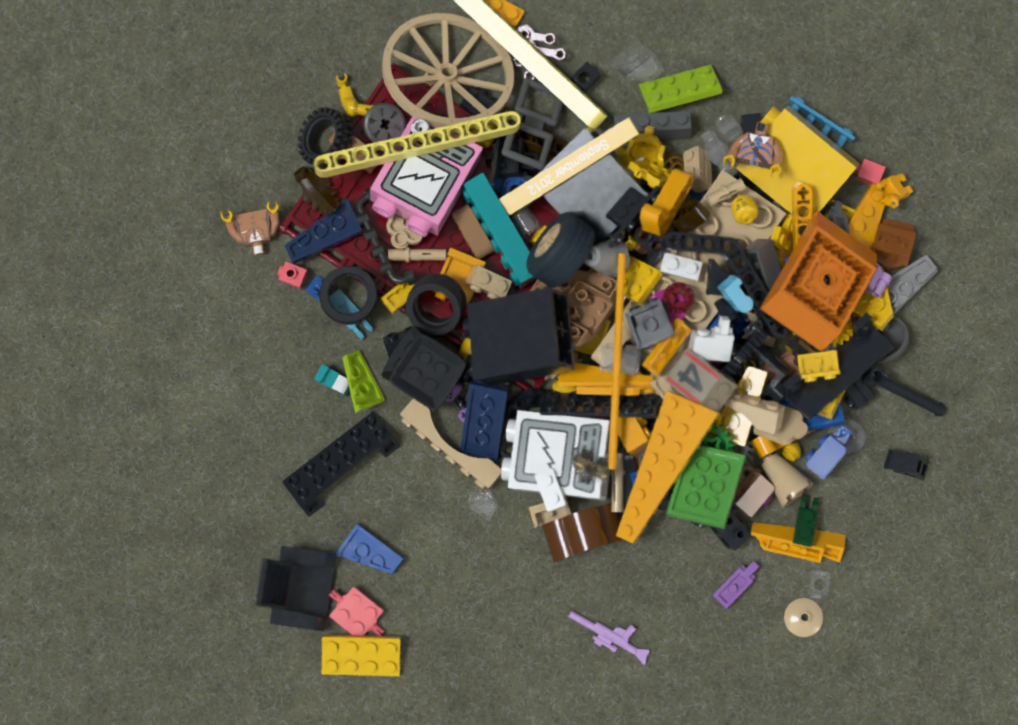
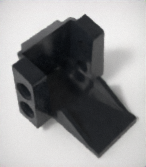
M281 546L279 561L262 558L255 606L272 608L270 624L325 631L336 554Z

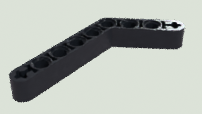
M670 232L661 236L660 245L665 250L720 255L731 275L739 277L742 281V284L739 286L746 296L752 298V310L763 323L762 327L767 335L772 338H782L787 335L788 328L771 316L766 318L764 312L760 309L769 293L735 238ZM688 238H691L693 241L691 248L687 246ZM668 239L679 240V243L671 244L668 242ZM707 240H710L712 243L710 250L705 245ZM726 241L730 243L729 251H726L724 248ZM736 258L740 260L739 268H736L734 265ZM746 275H749L750 277V283L748 285L744 281V277ZM756 291L760 293V299L758 301H756L754 298V294Z

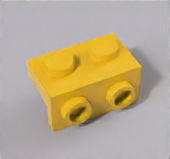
M837 350L797 355L799 374L802 379H805V382L817 381L816 377L824 376V379L836 378V374H840Z

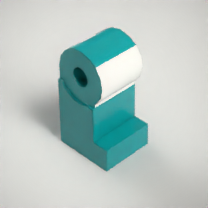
M321 365L314 380L346 396L350 390L347 378L329 367Z

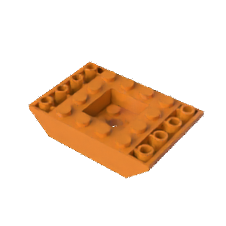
M815 211L760 309L821 352L842 332L877 269V254L821 213ZM825 275L830 277L829 285H826L823 281Z

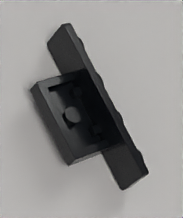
M506 136L496 138L494 159L491 162L492 174L489 177V184L497 194H500L502 191L504 177L521 176L522 171L521 162L502 155ZM513 140L510 150L524 155V140Z
M656 185L646 198L629 187L609 210L606 217L620 227L610 239L609 248H612L615 244L619 245L625 237L623 234L626 231L630 232L636 225L635 220L640 217L641 210L645 204H654L658 197L659 186Z

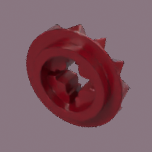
M683 282L670 284L663 294V300L667 309L674 313L688 311L695 300L693 290ZM685 291L682 298L686 303L679 301L674 305L673 303L676 298L672 292L680 294Z

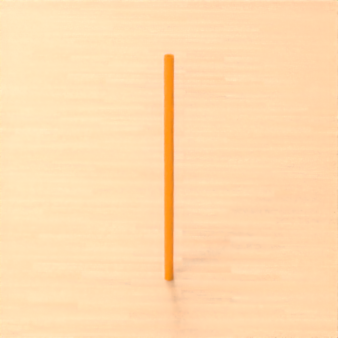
M623 253L618 254L608 462V469L616 470L626 267V254Z

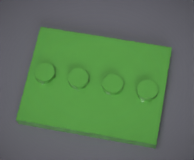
M702 445L696 448L690 457L689 463L676 481L667 509V515L725 529L746 460L745 455Z

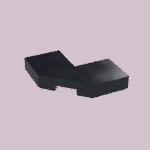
M531 387L508 400L504 421L517 419V411H524L525 407L541 408L548 390Z

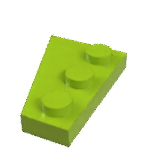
M360 350L343 356L342 359L355 413L386 401Z

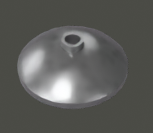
M893 315V318L883 330L879 329L878 332L892 343L894 348L876 364L896 359L904 352L908 345V329L900 318Z

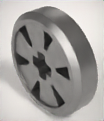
M380 103L372 106L366 112L363 119L364 132L374 143L401 137L406 126L405 117L401 110L389 103ZM382 119L384 121L388 120L387 129L380 127Z

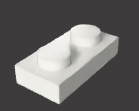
M664 253L660 271L664 274L697 282L703 262Z
M553 468L534 475L547 512L567 506Z

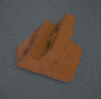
M883 219L882 224H878L872 251L877 254V264L882 266L884 270L889 271L908 266L917 233L913 232V225L889 219Z

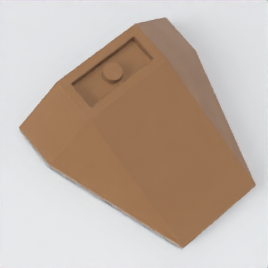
M577 270L567 282L560 287L554 288L568 294L573 345L580 347L593 340L615 309L617 281L600 273ZM537 280L530 291L549 287Z

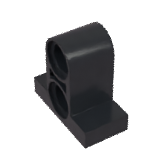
M636 224L632 229V236L650 252L643 261L654 267L667 250L663 249L661 245L658 250L652 249V244L655 241H660L661 237L646 232L643 238H638V231L643 227L642 224ZM671 238L668 239V242H670L671 244H673L676 241L671 240Z
M889 449L883 468L886 470L892 469L895 473L924 481L929 462L918 454H908Z

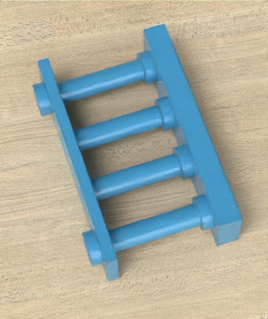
M790 97L788 104L792 105L796 112L799 110L807 115L806 120L811 124L815 120L824 126L821 130L824 135L827 136L832 131L839 136L835 144L842 148L846 141L850 144L853 142L855 136H853L849 129H842L805 105V101L801 98Z

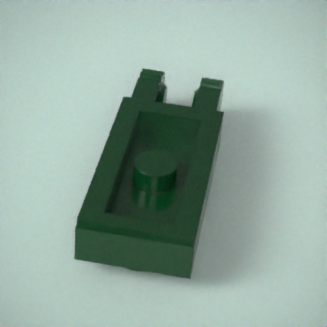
M802 495L800 507L797 511L792 543L812 547L819 498L814 497L812 509L805 508L807 495Z

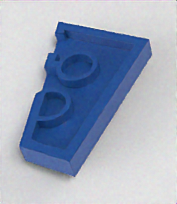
M358 523L335 553L336 556L344 557L390 574L394 573L404 559L403 556Z

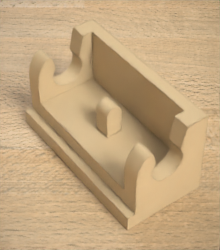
M566 496L564 498L567 506L551 512H547L545 503L529 507L534 528L570 515L571 511Z

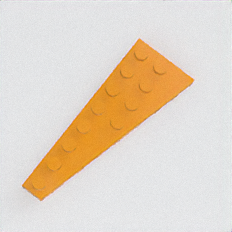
M666 391L616 536L628 542L636 543L646 528L648 521L656 513L659 504L667 496L669 489L689 463L690 457L696 448L700 446L702 439L710 431L716 418L719 417V411L672 391Z

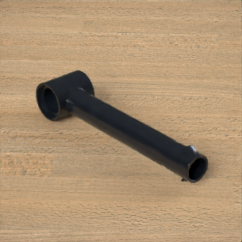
M881 368L869 369L862 375V381L866 386L878 385L935 414L934 416L941 417L945 413L946 407L941 402L932 401L886 377L885 371ZM873 373H874L875 376H876V380H875V381L872 379V374H873Z

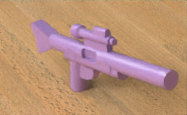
M573 610L568 616L569 618L598 634V636L593 635L592 637L595 640V644L600 647L604 645L612 652H616L617 647L611 645L613 642L628 652L635 654L642 664H646V658L650 651L648 649H638L628 643L631 635L637 630L635 627L630 625L626 630L619 627L612 630L598 621L595 624Z

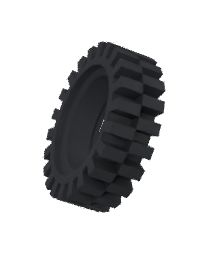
M324 107L318 108V111H312L313 116L308 115L306 117L309 120L308 122L303 121L302 125L305 128H300L299 132L303 134L298 136V141L302 143L297 145L301 149L299 154L302 155V159L307 163L314 165L315 159L320 155L350 149L347 147V144H352V139H349V137L353 136V132L350 131L353 127L352 124H349L350 120L345 114ZM332 122L335 127L333 143L325 153L318 154L315 148L317 134L324 124ZM322 163L318 167L326 169L328 165Z

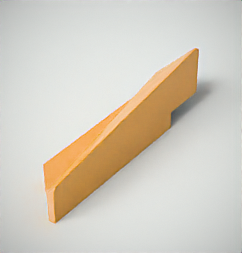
M574 362V371L559 373L558 386H576L577 394L612 395L613 369ZM621 371L620 395L634 396L640 393H654V388L649 384V381L654 380V377Z
M756 522L752 524L751 535L756 536L763 550L821 563L822 556L836 562L841 561L846 535L815 530L812 547L792 543L795 527Z

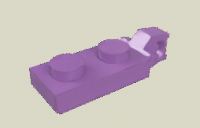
M754 561L747 568L742 565L712 596L727 609L753 582L755 578L753 573L759 566Z

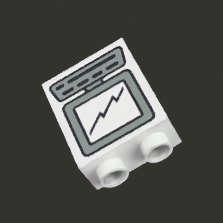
M519 410L517 411V419H509L506 429L507 442H513L512 458L505 457L501 468V478L508 481V488L517 491L541 493L534 475L553 468L564 496L606 501L610 469H608L609 420L540 415L537 412ZM579 464L606 476L604 480L590 474L586 484H583L581 482L584 480L587 472L576 468L575 465Z

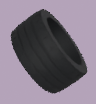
M343 266L336 268L324 278L319 291L320 305L324 313L337 323L352 325L362 322L372 313L377 302L375 282L367 272L358 267ZM340 278H356L366 288L367 301L365 306L354 314L338 312L330 302L329 292L331 286Z
M429 274L415 283L406 300V314L410 322L419 331L428 335H443L453 330L459 324L466 309V295L462 286L444 274ZM426 290H435L443 293L453 305V314L448 318L440 319L430 316L421 307L419 295Z

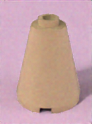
M770 453L763 458L764 463L762 467L769 482L775 487L774 492L783 508L785 505L788 506L801 497L804 492L803 489L809 490L813 486V482L777 453L774 455Z

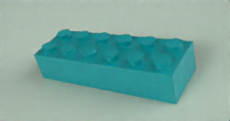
M481 173L463 184L462 196L467 204L471 203L473 214L477 220H481V226L486 236H490L492 239L490 240L496 254L500 253V261L505 270H510V278L515 286L519 285L520 289L538 280L528 272L526 267L527 258L530 253L485 175Z

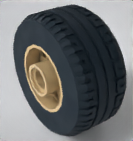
M565 212L556 217L545 228L533 245L526 262L528 272L548 287L556 288L563 285L576 273L590 253L595 241L593 227L571 212Z

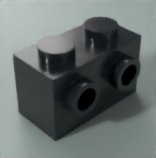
M730 510L725 529L708 525L727 549L735 551L751 535L747 530L748 526L736 517L735 510Z

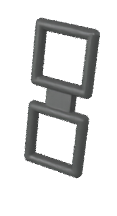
M524 78L515 106V112L525 116L524 123L520 122L519 130L545 139L539 161L511 151L514 133L506 136L502 155L543 170L546 166L553 135L542 129L544 124L552 127L557 126L563 102L557 97L551 118L524 108L529 86L557 97L543 83L530 78ZM514 120L510 122L511 126L516 124Z

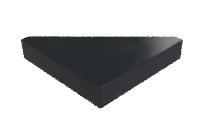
M712 258L708 259L706 295L723 296L717 287L728 276Z

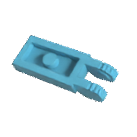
M340 288L329 297L332 306L338 312L354 314L359 311ZM366 320L362 321L364 327L371 332L373 330L372 326ZM357 324L347 325L361 340L364 338V334L357 329Z

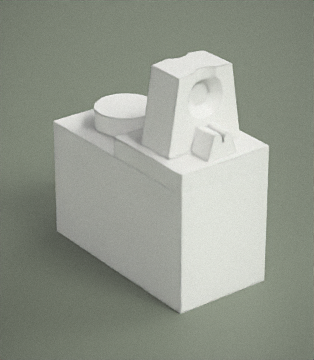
M720 316L718 326L711 328V331L705 328L692 330L688 349L704 360L730 362L734 335L732 328L729 327L730 319H728V316Z

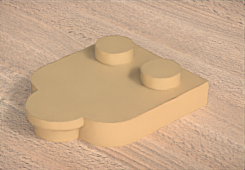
M395 213L392 219H389L387 222V231L391 235L392 245L397 249H404L409 244H419L423 237L410 231L406 227L408 220Z
M785 406L782 427L775 435L754 428V434L787 445L793 442L794 439L803 438L807 434L808 427L802 421V414L799 411Z

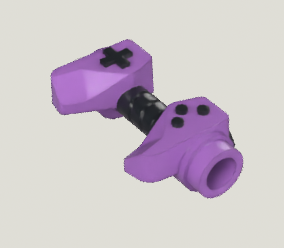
M458 382L445 400L446 402L454 401L461 410L458 417L464 422L466 404L459 396L463 385Z

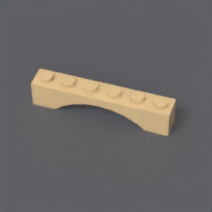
M734 390L724 404L741 413L758 430L775 435L782 427L785 406L779 405L777 402H768L760 399L758 396H748Z
M412 399L400 413L402 423L408 428L413 426L417 429L416 434L421 439L425 440L427 438L432 442L430 446L438 453L442 450L446 454L445 459L453 465L457 463L461 466L460 471L467 477L473 476L476 479L474 483L481 489L486 487L489 490L501 476V468L489 458L467 456L450 447L435 429L430 409L425 405Z

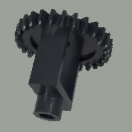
M759 328V331L753 332L742 345L733 340L730 362H726L720 371L735 380L738 385L742 377L736 373L735 369H741L739 364L741 362L746 363L745 358L747 356L752 357L750 352L753 351L760 357L758 362L762 366L767 363L777 372L763 388L760 399L767 395L774 402L778 403L784 397L782 395L783 383L780 380L788 373L790 368L762 344L768 337L765 330Z

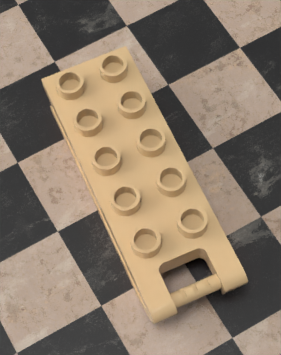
M722 170L700 201L709 211V218L703 224L687 233L732 237L738 241L744 251L745 247L757 239H769L774 226L779 225L786 213L746 185V190L731 196L729 200L725 199L711 207L706 199V195L721 189L720 187L723 185L727 186L737 181V179ZM746 195L754 199L758 208V216L753 222L740 224L735 221L730 206L737 196ZM691 238L687 239V246L689 248L693 246ZM707 240L705 245L710 250L712 243L710 240ZM728 241L724 244L726 251L730 250V243ZM667 250L666 253L703 262L698 281L695 282L662 273V277L640 307L646 305L647 301L657 291L666 289L672 283L683 282L691 287L695 300L692 307L686 311L682 321L691 330L706 329L718 312L714 305L715 301L720 298L726 300L724 296L706 295L708 259H714L728 277L731 273L720 255ZM664 255L654 266V268L658 269L659 271L661 268ZM736 258L734 261V265L736 266V268H739L740 266V260L738 258ZM630 301L623 310L622 347L627 342L637 346L625 317L630 308L638 306L633 301ZM615 323L591 356V359L604 368L609 366L613 368ZM691 332L658 377L652 374L649 376H653L656 379L670 373L689 347ZM657 344L643 351L650 354ZM621 359V371L642 374Z

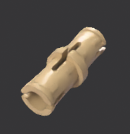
M740 178L706 195V199L709 205L713 207L717 203L725 199L729 200L731 196L746 190L745 184Z

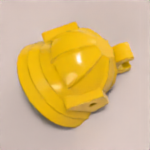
M647 125L644 133L629 141L628 148L623 153V161L628 166L631 161L644 157V161L650 160L663 168L666 147L662 145L658 136L653 135L655 127Z

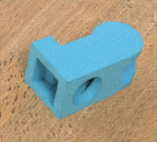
M730 275L717 288L735 310L743 313L751 311L753 308L752 298L746 296L739 286L742 284V281L739 277Z

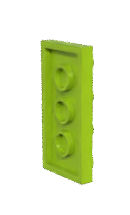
M712 65L702 66L639 84L641 95L649 113L722 94V87Z

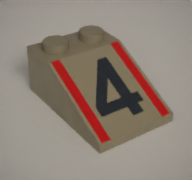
M688 348L665 378L668 384L686 398L716 411H720L737 387L735 380Z

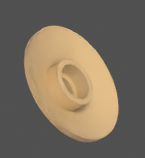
M799 598L787 606L784 621L791 633L799 637H808L820 629L823 622V614L816 602L807 598ZM802 614H806L808 616V619L806 621H802Z

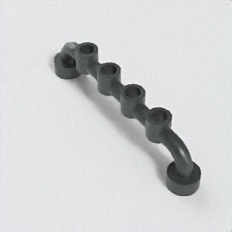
M370 188L365 189V194L359 197L356 203L358 212L356 219L359 225H364L366 229L363 234L367 243L371 241L374 246L371 248L374 258H379L382 263L378 265L383 276L387 274L391 282L399 285L408 283L411 286L416 281L410 269L403 272V277L396 276L364 209L365 202L374 203L370 200Z

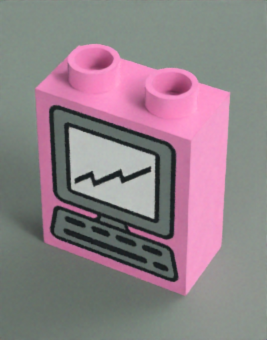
M412 116L401 136L413 134L411 126L418 119ZM429 124V130L440 128ZM452 133L450 135L454 139L460 137V135L456 133ZM434 137L431 139L434 143H439L442 141L438 137ZM419 141L413 143L414 147H421L423 145ZM471 143L385 163L370 188V200L374 202L373 210L389 219H392L395 213L407 219L406 227L419 236L426 237L428 232L438 236L462 194L463 184L470 180L481 161L483 147ZM396 146L394 150L397 152H401L404 150V148L402 146Z

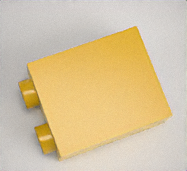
M789 105L782 112L773 106L761 122L768 124L767 135L775 136V140L779 142L783 152L782 177L779 178L778 171L773 172V177H771L770 169L739 163L736 169L791 214L792 187L796 182L806 183L812 189V212L814 215L815 211L820 212L860 163ZM801 187L798 193L802 196V193L806 192V190ZM801 206L798 209V215L806 213V206Z

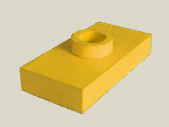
M408 283L397 285L381 297V301L394 314L406 305L408 294L415 284L411 286Z

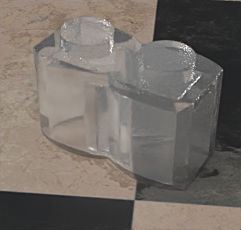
M606 343V346H602L600 371L613 373L614 343ZM626 345V348H622L621 374L639 375L641 351L637 349V346Z

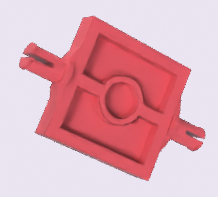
M353 586L343 596L334 589L329 596L337 601V605L329 617L351 635L364 636L370 630L378 636L384 633L385 630L376 624L378 617L384 611L383 608L356 586Z

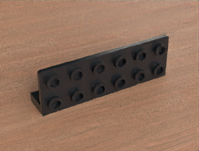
M866 313L853 324V336L849 337V341H844L843 345H839L834 349L837 350L840 374H836V378L824 379V376L816 377L817 381L805 382V379H802V377L795 373L782 384V395L806 418L811 420L894 348V345L872 327V316Z
M558 391L547 392L540 409V415L611 417L612 395L577 394V392L560 393ZM653 393L634 396L620 395L619 417L657 419L662 406V398Z
M371 412L284 479L282 483L308 516H311L324 506L317 496L375 450L379 449L386 458L400 445L375 412Z

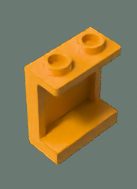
M450 248L440 274L448 275L462 286L466 295L467 306V304H470L475 292L470 289V286L465 284L472 266L477 265L485 268L486 262ZM432 290L435 293V297L444 301L446 298L449 299L443 293Z

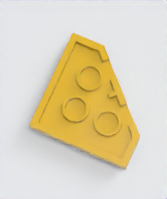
M887 286L881 298L872 296L870 291L869 293L863 292L852 314L861 318L864 314L868 313L872 316V325L883 330L893 318Z

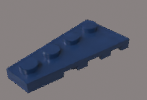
M346 198L342 201L337 211L327 214L321 220H317L313 223L312 227L303 231L285 245L293 264L363 233L348 199Z

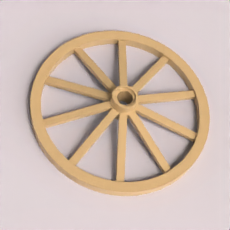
M433 13L413 18L401 25L391 35L383 53L382 74L392 98L411 116L418 120H424L436 127H445L498 114L506 105L513 88L514 69L508 51L481 25L463 16ZM430 24H441L442 64L427 46L416 28ZM448 24L474 32V35L453 63H449ZM410 32L434 67L394 50L395 45L404 35ZM479 37L487 41L498 54L496 57L457 69ZM391 56L433 75L394 79L391 72ZM502 62L505 72V85L461 77V75ZM436 82L417 105L410 102L398 88L401 85ZM459 83L501 91L503 93L492 107L486 109ZM451 87L481 113L466 118H455ZM440 88L445 89L448 118L422 110L424 105Z

